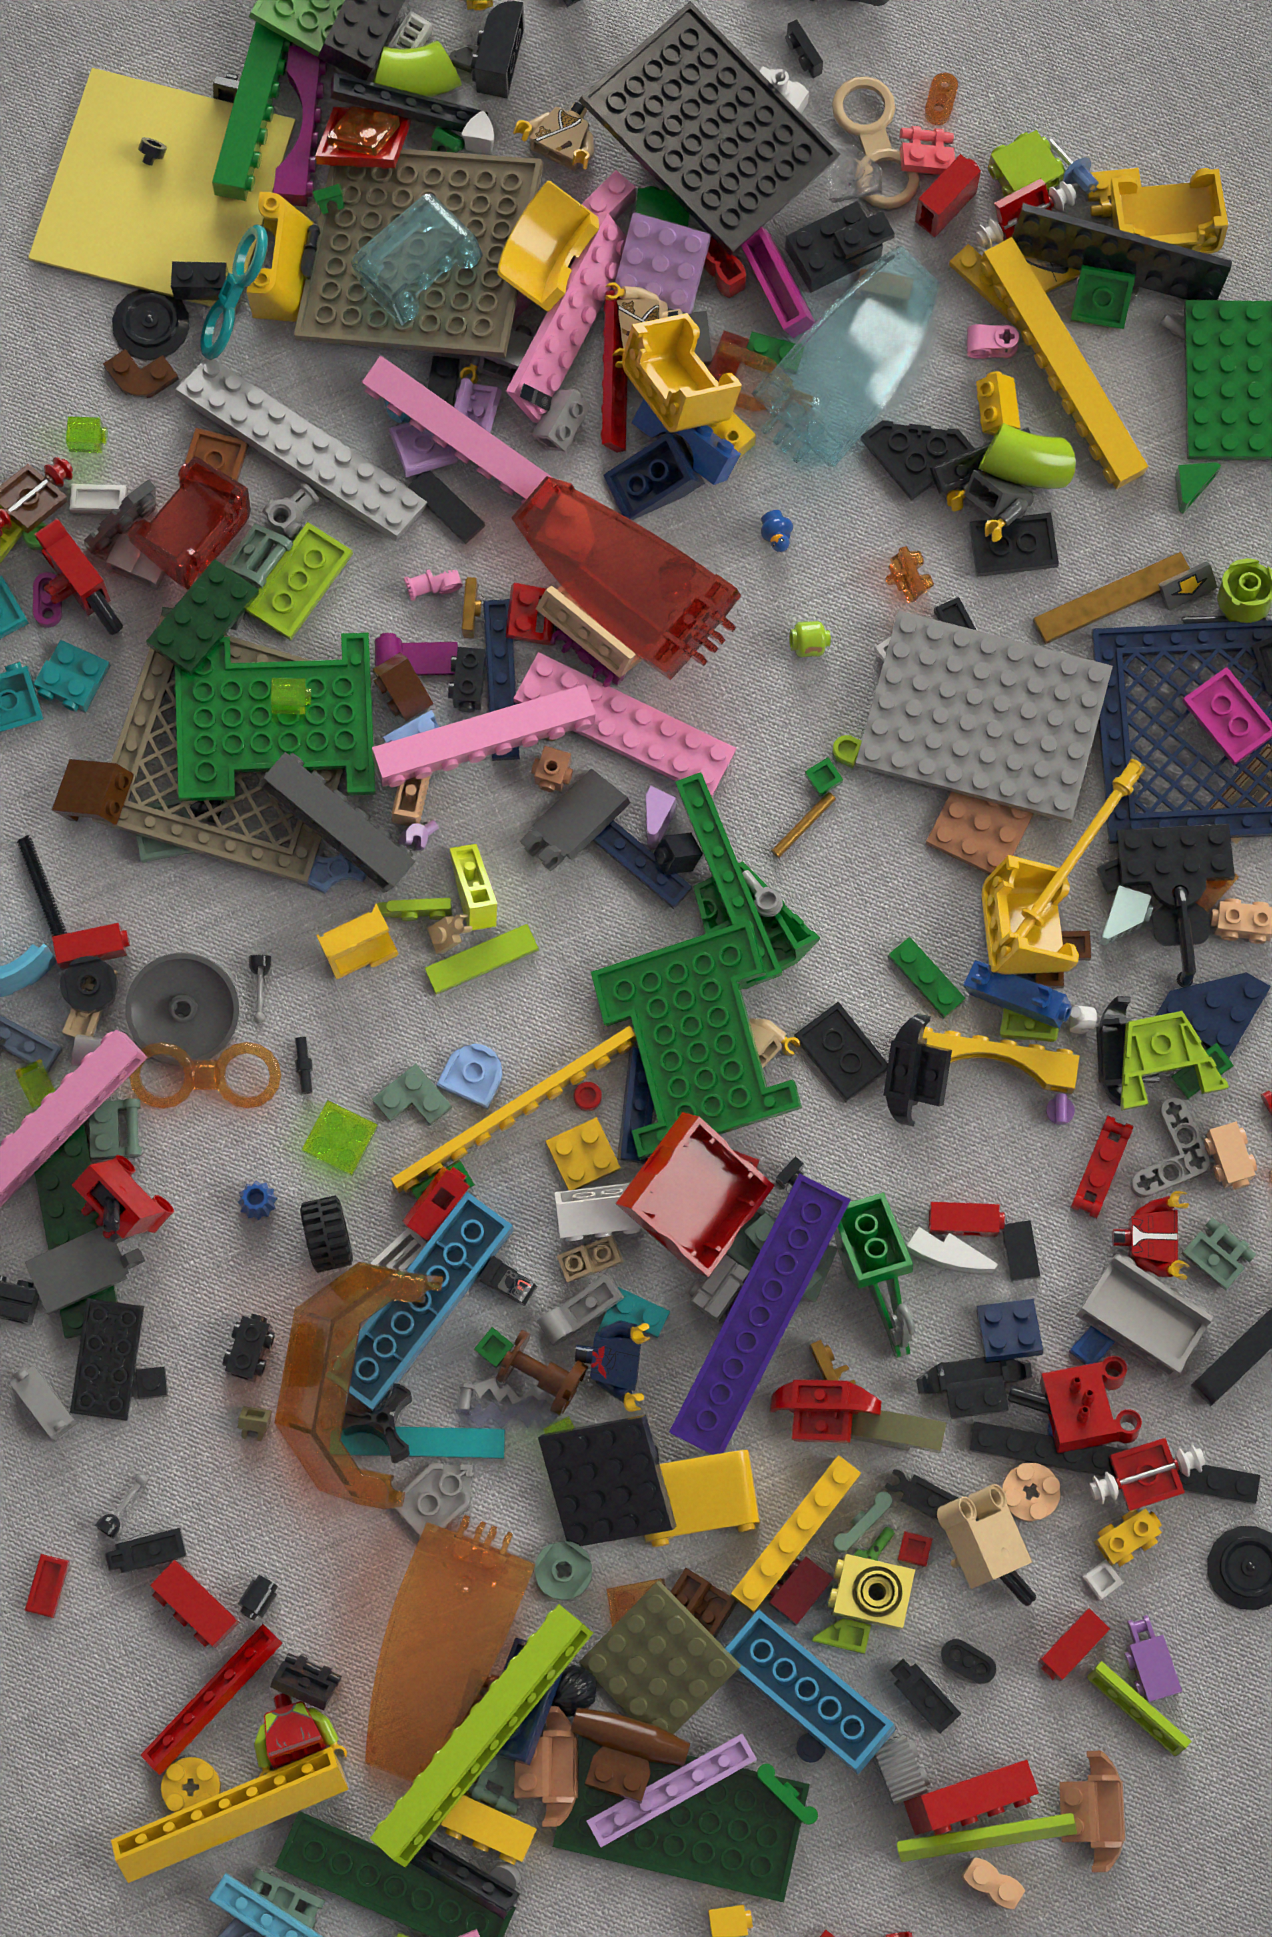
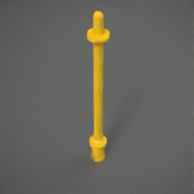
M1131 759L1120 777H1116L1113 780V792L1032 909H1022L1021 914L1025 919L1015 932L1020 937L1025 938L1033 925H1043L1044 922L1040 915L1121 798L1131 795L1134 790V784L1146 769L1145 766H1141L1142 763Z

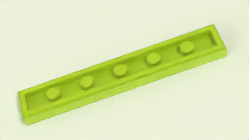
M1068 1813L898 1841L897 1849L901 1862L1073 1835L1077 1834L1074 1815Z

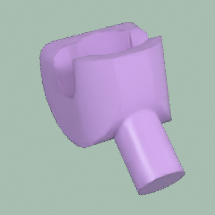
M431 820L424 826L418 823L412 824L401 832L398 840L399 844L407 847V845H411L412 841H414L415 851H422L425 849L428 836L438 830L439 827L434 820Z

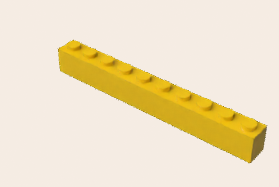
M1011 237L984 251L980 263L984 275L992 279L995 284L994 291L1000 300H1004L1008 306L1007 312L1010 319L1014 323L1017 322L1021 328L1023 341L1027 346L1031 345L1034 350L1036 363L1041 369L1044 368L1046 370L1051 388L1055 392L1058 391L1063 400L1061 402L1064 410L1068 415L1072 414L1076 421L1075 427L1078 434L1082 438H1086L1090 445V454L1094 460H1099L1104 468L1102 472L1106 481L1109 484L1112 483L1115 489H1118L1144 475L1149 466L1014 239Z

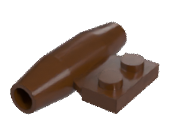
M577 1708L570 1730L601 1746V1749L593 1756L585 1786L640 1804L642 1803L650 1777L649 1762L684 1766L691 1744L660 1727L613 1712Z

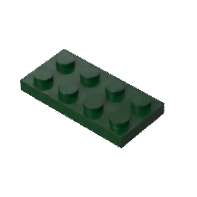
M214 559L150 635L146 643L150 648L192 676L259 595V589Z

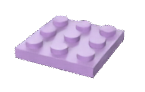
M634 212L615 283L620 288L622 286L646 289L657 294L659 300L667 303L668 308L680 309L684 313L691 314L711 234Z

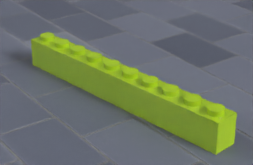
M560 1604L550 1611L545 1618V1622L536 1633H533L527 1639L526 1645L520 1653L510 1660L507 1669L499 1679L490 1685L487 1694L479 1703L472 1707L470 1715L452 1732L451 1738L445 1746L434 1754L432 1762L424 1772L414 1779L413 1785L407 1793L397 1800L391 1813L377 1825L370 1839L394 1861L406 1867L593 1635V1632Z

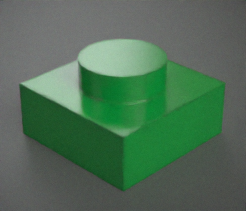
M828 757L806 770L804 774L819 797L843 783V778Z
M491 1327L476 1345L474 1351L497 1368L507 1352L514 1348V1344Z

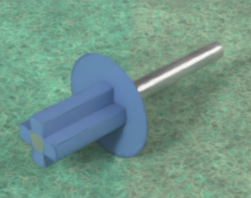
M1049 139L1050 146L1069 166L1064 174V182L1066 184L1078 183L1087 194L1091 191L1095 192L1098 189L1096 186L1099 182L1089 172L1091 160L1084 157L1073 162L1053 139Z

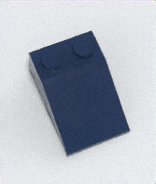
M671 433L660 437L603 475L625 522H630L677 501L705 484L702 476L693 470L694 460L683 438Z

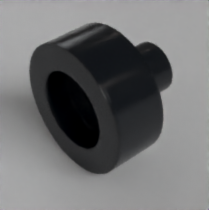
M143 137L138 150L145 154L142 162L147 165H153L155 158H164L167 147L157 140Z

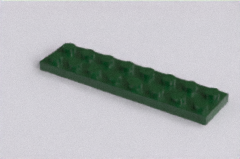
M85 1123L34 1173L48 1250L101 1227L96 1224L99 1214L95 1210L88 1216L82 1214L81 1209L87 1201L72 1186L87 1167L92 1164ZM115 1285L87 1297L118 1302ZM87 1298L60 1310L64 1337L66 1339L81 1336Z
M301 1811L298 1812L275 1865L278 1869L431 1937H458L475 1929L478 1930L480 1937H504L516 1907H513L506 1918L503 1919L410 1862L404 1867L389 1857L377 1845Z

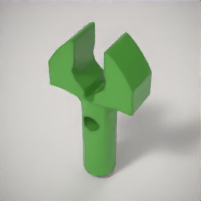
M885 1527L868 1550L862 1551L858 1548L853 1556L866 1559L871 1557V1560L878 1561L879 1554L894 1536V1530L890 1527ZM878 1547L879 1551L875 1552L873 1548Z

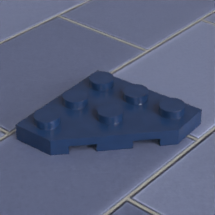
M1245 972L1171 990L1155 1016L1183 1011L1202 1041L1201 1044L1210 1048L1217 1043L1226 1056L1230 1058L1271 986Z

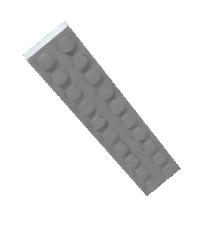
M205 358L176 388V397L395 542L427 508V501L419 497L410 488L214 359L208 360Z

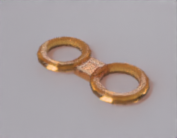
M158 1042L147 1045L141 1051L148 1058L153 1055L166 1054L177 1059L183 1067L185 1075L181 1089L175 1094L166 1097L156 1096L147 1091L141 1079V1069L144 1062L129 1076L131 1088L136 1096L151 1107L161 1109L175 1107L185 1101L193 1090H218L222 1097L232 1105L249 1109L262 1106L273 1098L280 1086L281 1070L279 1062L273 1053L257 1043L242 1042L233 1044L222 1052L218 1060H192L188 1053L177 1045ZM246 1053L261 1058L267 1065L270 1075L269 1083L265 1090L258 1095L250 1097L234 1092L228 1085L225 1075L229 1062L236 1056Z

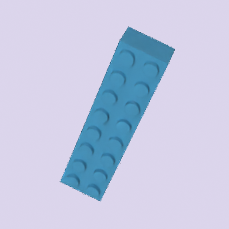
M466 1192L326 1374L328 1379L371 1412L377 1410L393 1390V1384L401 1380L481 1275L492 1256L497 1254L513 1233V1225Z

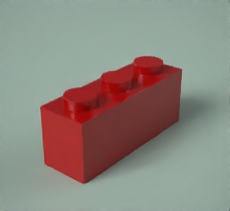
M176 1560L150 1585L155 1590L152 1596L163 1607L168 1603L176 1611L173 1617L184 1627L189 1623L197 1631L193 1636L204 1647L210 1644L216 1648L240 1623Z

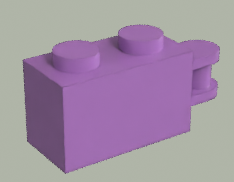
M1148 1615L1142 1617V1620L1136 1622L1132 1620L1127 1621L1134 1644L1126 1647L1128 1652L1124 1653V1657L1129 1670L1134 1669L1137 1681L1134 1682L1135 1691L1147 1702L1180 1693L1182 1689L1164 1635L1155 1637ZM1146 1631L1149 1639L1140 1642L1137 1633Z

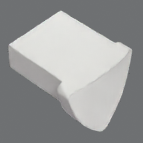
M481 111L466 124L462 131V138L465 141L466 151L492 155L494 146L493 127L487 114Z

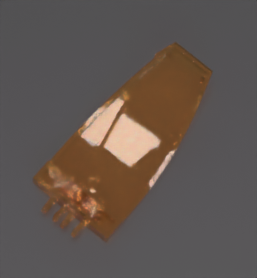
M464 1515L457 1533L426 1522L395 1599L378 1659L368 1720L365 1764L413 1782L419 1774L424 1772L432 1762L434 1754L445 1746L451 1738L452 1732L461 1726L504 1645L535 1570L534 1563L507 1553L513 1538V1533L511 1532L505 1535L501 1550L491 1546L497 1534V1527L493 1525L485 1542H480L487 1524L483 1521L478 1524L473 1539L464 1536L470 1524V1516Z

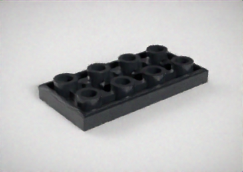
M87 1298L70 1413L128 1421L145 1306Z

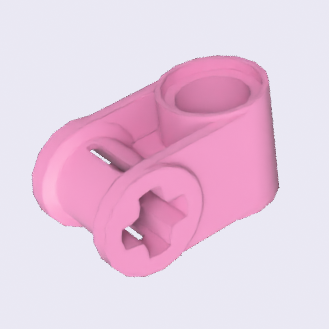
M971 325L967 328V355L974 359L1011 358L1018 350L1019 333L1016 328L1010 325ZM1004 340H1009V344H1005Z

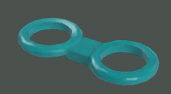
M258 224L250 227L240 240L234 256L232 274L228 273L219 293V299L212 305L203 324L200 348L202 355L208 360L219 357L227 346L235 322V307L242 291L253 283L263 266L267 252L268 236L266 229ZM256 239V248L252 262L244 273V264L248 250ZM223 312L222 327L218 338L212 345L213 331L220 314Z

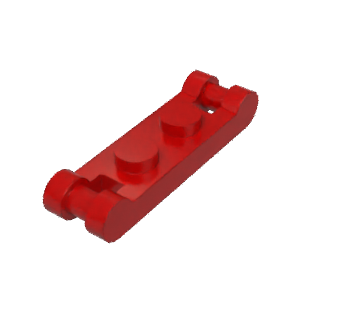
M1109 1115L1105 1119L1070 1207L1076 1211L1081 1209L1089 1212V1216L1096 1219L1101 1211L1134 1128L1131 1124L1126 1123L1123 1125L1116 1122V1118ZM1110 1131L1121 1135L1118 1142L1108 1139ZM1086 1192L1096 1196L1094 1202L1084 1199Z

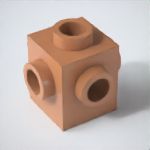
M544 746L541 758H535L531 774H534L535 784L539 785L538 787L541 790L551 793L555 790L562 792L564 784L569 785L573 774V769L570 768L572 762L571 753Z

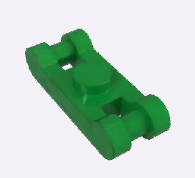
M762 1764L758 1768V1779L803 1824L811 1825L817 1821V1810L811 1806L805 1807L797 1799L800 1795L799 1792L790 1783L786 1782L783 1785L775 1777V1769L772 1765Z

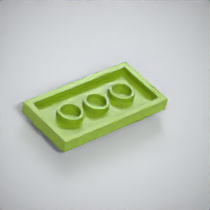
M309 522L305 524L292 542L293 546L289 552L286 551L266 578L267 582L263 588H259V595L245 610L248 614L290 641L353 555V550Z

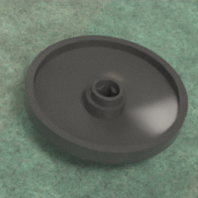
M170 953L148 963L134 978L126 998V1021L136 1043L151 1057L171 1065H194L212 1058L230 1041L239 1019V998L229 975L211 959L195 953Z

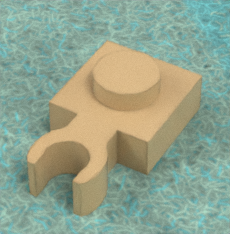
M467 914L444 917L428 927L436 954L445 953L462 942L460 934L469 933L472 930V926L463 927V920L469 917Z

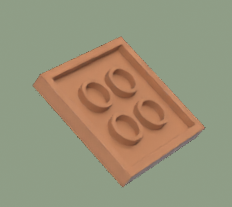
M951 792L926 840V845L990 875L1008 855H1014L1034 813Z

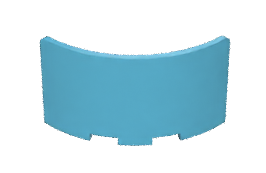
M32 944L19 958L11 963L0 966V997L11 995L13 992L23 989L28 985H33L51 970L57 961L47 945L43 944L38 948Z

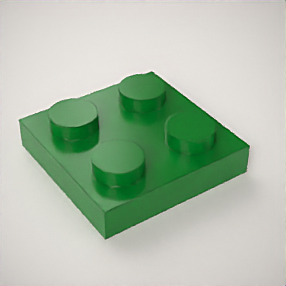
M1082 265L1071 320L1124 329L1135 274Z

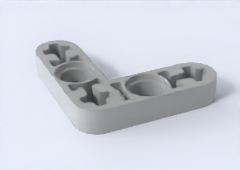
M1168 1098L1164 1101L1159 1111L1161 1120L1178 1156L1135 1174L1131 1180V1189L1138 1197H1149L1201 1176L1210 1165L1209 1156L1185 1103L1179 1098ZM1170 1104H1172L1173 1108L1179 1107L1180 1111L1177 1113L1179 1122L1183 1119L1186 1121V1123L1179 1124L1174 1129L1171 1125H1175L1176 1120L1172 1114L1167 1115L1166 1113ZM1188 1130L1192 1134V1142L1189 1144L1180 1143L1177 1139L1178 1131ZM1195 1145L1198 1147V1149L1193 1151L1195 1158L1203 1160L1199 1170L1196 1166L1191 1167L1189 1165L1193 1160L1190 1151L1186 1155L1183 1153V1151L1189 1150ZM1173 1166L1178 1171V1178L1173 1181L1165 1179L1162 1174L1163 1168ZM1153 1171H1156L1158 1181L1151 1183L1148 1186V1191L1144 1187L1138 1188L1137 1184L1140 1182V1177H1143L1145 1181L1150 1180L1155 1176Z

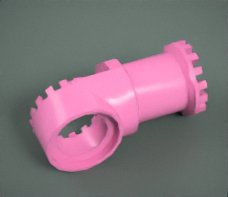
M428 569L425 574L413 578L404 577L411 601L416 600L417 596L429 592L433 594L438 592L440 594H449L463 586L457 570H452V572L448 570V573L445 571L443 574L440 573V575L433 577L431 570Z

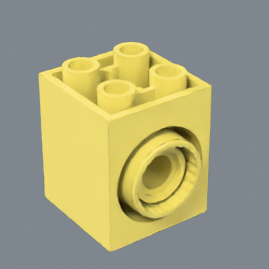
M845 1554L843 1560L838 1559L833 1578L839 1579L837 1589L832 1588L830 1591L827 1607L832 1608L831 1615L901 1630L904 1626L915 1569ZM876 1585L882 1589L883 1598L876 1601L869 1596L868 1590L870 1586Z

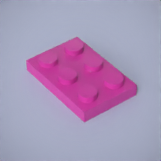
M1228 667L1221 670L1182 700L1183 704L1233 766L1272 738L1271 720Z

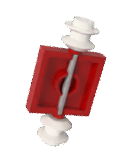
M1040 178L995 202L994 205L999 223L989 219L988 227L984 228L982 225H978V232L975 233L978 243L981 247L986 246L987 249L992 248V242L996 241L999 244L1011 238L1023 203L1050 211L1054 207L1060 212L1064 211V204L1066 203L1074 206V199L1076 198L1074 188L1071 184L1061 181L1059 184L1060 189L1056 190L1054 187H1050L1048 195L1046 183Z
M1165 1437L1110 1455L1116 1478L1105 1472V1478L1102 1480H1098L1093 1476V1483H1090L1089 1487L1094 1500L1099 1499L1101 1504H1104L1105 1497L1111 1496L1116 1500L1121 1489L1128 1512L1184 1494L1185 1492L1177 1471L1180 1470L1187 1477L1190 1476V1470L1194 1468L1201 1473L1202 1466L1205 1465V1459L1201 1449H1195L1192 1444L1190 1445V1451L1186 1453L1179 1448L1176 1459L1173 1460Z

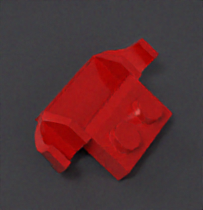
M793 1379V1382L787 1383L773 1392L770 1412L776 1413L778 1410H789L794 1413L792 1440L795 1442L850 1443L853 1415H858V1412L880 1415L882 1401L862 1387L849 1381Z

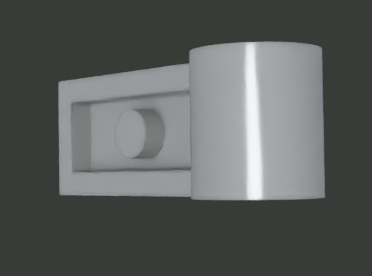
M605 1274L562 1306L544 1314L537 1320V1323L552 1346H555L582 1329L624 1299L610 1275Z

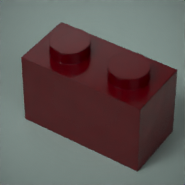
M807 1556L802 1562L797 1558L786 1571L791 1575L784 1584L778 1581L768 1594L772 1598L769 1605L795 1626H797L833 1580L828 1573Z

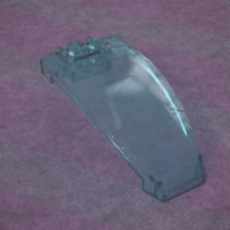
M897 246L875 260L877 263L826 310L772 373H768L751 393L772 414L761 428L764 434L770 432L780 421L784 426L773 439L776 445H779L792 432L780 448L784 453L790 450L798 439L803 443L792 458L795 463L800 462L812 450L828 466L835 467L888 403L916 356L934 309L940 282L902 246Z

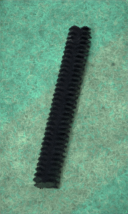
M26 835L20 838L17 843H19L21 855L24 862H26L27 871H30L31 881H33V887H35L36 893H38L39 903H41L43 912H45L44 915H46L47 924L50 931H52V937L67 934V932H64L66 929L63 925V920L60 919L62 917L59 916L60 913H57L59 910H56L58 909L56 901L52 897V892L49 891L51 890L47 878H45L44 870L41 869L43 867L36 853V848L33 847L35 846L32 844L34 842L30 841L32 840L31 837L29 838L30 835Z

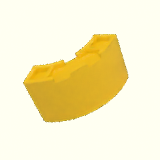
M547 181L530 201L514 226L502 251L497 274L549 312L566 293L567 281L572 271L568 267L573 256L579 258L586 245L598 232V217L554 183Z

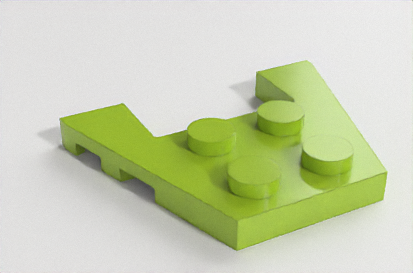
M1183 1011L1126 1023L1121 1111L1149 1104L1142 1076L1194 1066L1202 1094L1229 1088L1226 1079L1222 1078L1215 1066L1217 1065L1214 1060L1208 1056L1202 1047V1041Z

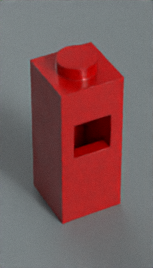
M119 923L52 937L56 961L61 970L67 969L72 961L84 956H95L102 961L127 956L126 947L130 946L127 930L122 931Z
M442 1166L402 1220L404 1224L429 1241L470 1187L464 1181L467 1176L455 1167L448 1170Z
M931 1202L929 1205L928 1233L931 1235H948L950 1233L953 1236L997 1237L999 1229H1004L1005 1213L1000 1212V1204Z
M1088 1608L1038 1660L1043 1665L1040 1670L1052 1681L1055 1678L1062 1681L1103 1638L1110 1628Z

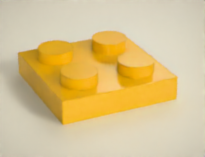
M597 1117L545 1141L568 1191L580 1189L621 1170Z

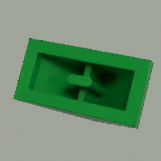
M1219 463L1178 465L1175 481L1178 508L1182 514L1185 513L1218 475L1221 467Z

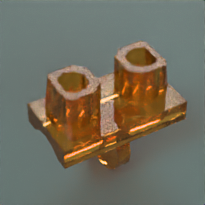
M907 546L899 548V552L890 559L892 564L888 567L891 574L885 580L887 585L896 584L898 591L903 590L908 603L915 602L921 594L928 592L934 586L931 575H919L917 568L924 564L921 551H909Z

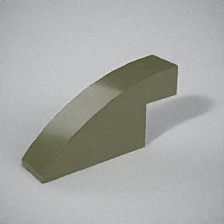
M881 1410L880 1415L858 1412V1415H853L851 1439L909 1451L910 1448H916L939 1454L947 1422Z

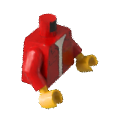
M1175 1191L1171 1196L1152 1200L1137 1209L1134 1216H1131L1129 1219L1128 1229H1113L1112 1245L1128 1246V1257L1136 1263L1138 1268L1145 1272H1152L1158 1277L1175 1276L1180 1280H1186L1188 1276L1179 1274V1270L1182 1267H1189V1265L1178 1260V1210L1173 1209L1174 1207L1180 1209L1188 1208L1189 1203L1179 1204L1178 1202L1179 1197L1187 1193Z

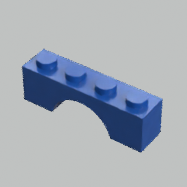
M643 399L631 423L651 438L667 433L668 430L645 399ZM708 425L675 432L681 435L690 445L694 458L693 470L713 485L727 481L741 455L740 452L734 449V445L731 442L718 437Z

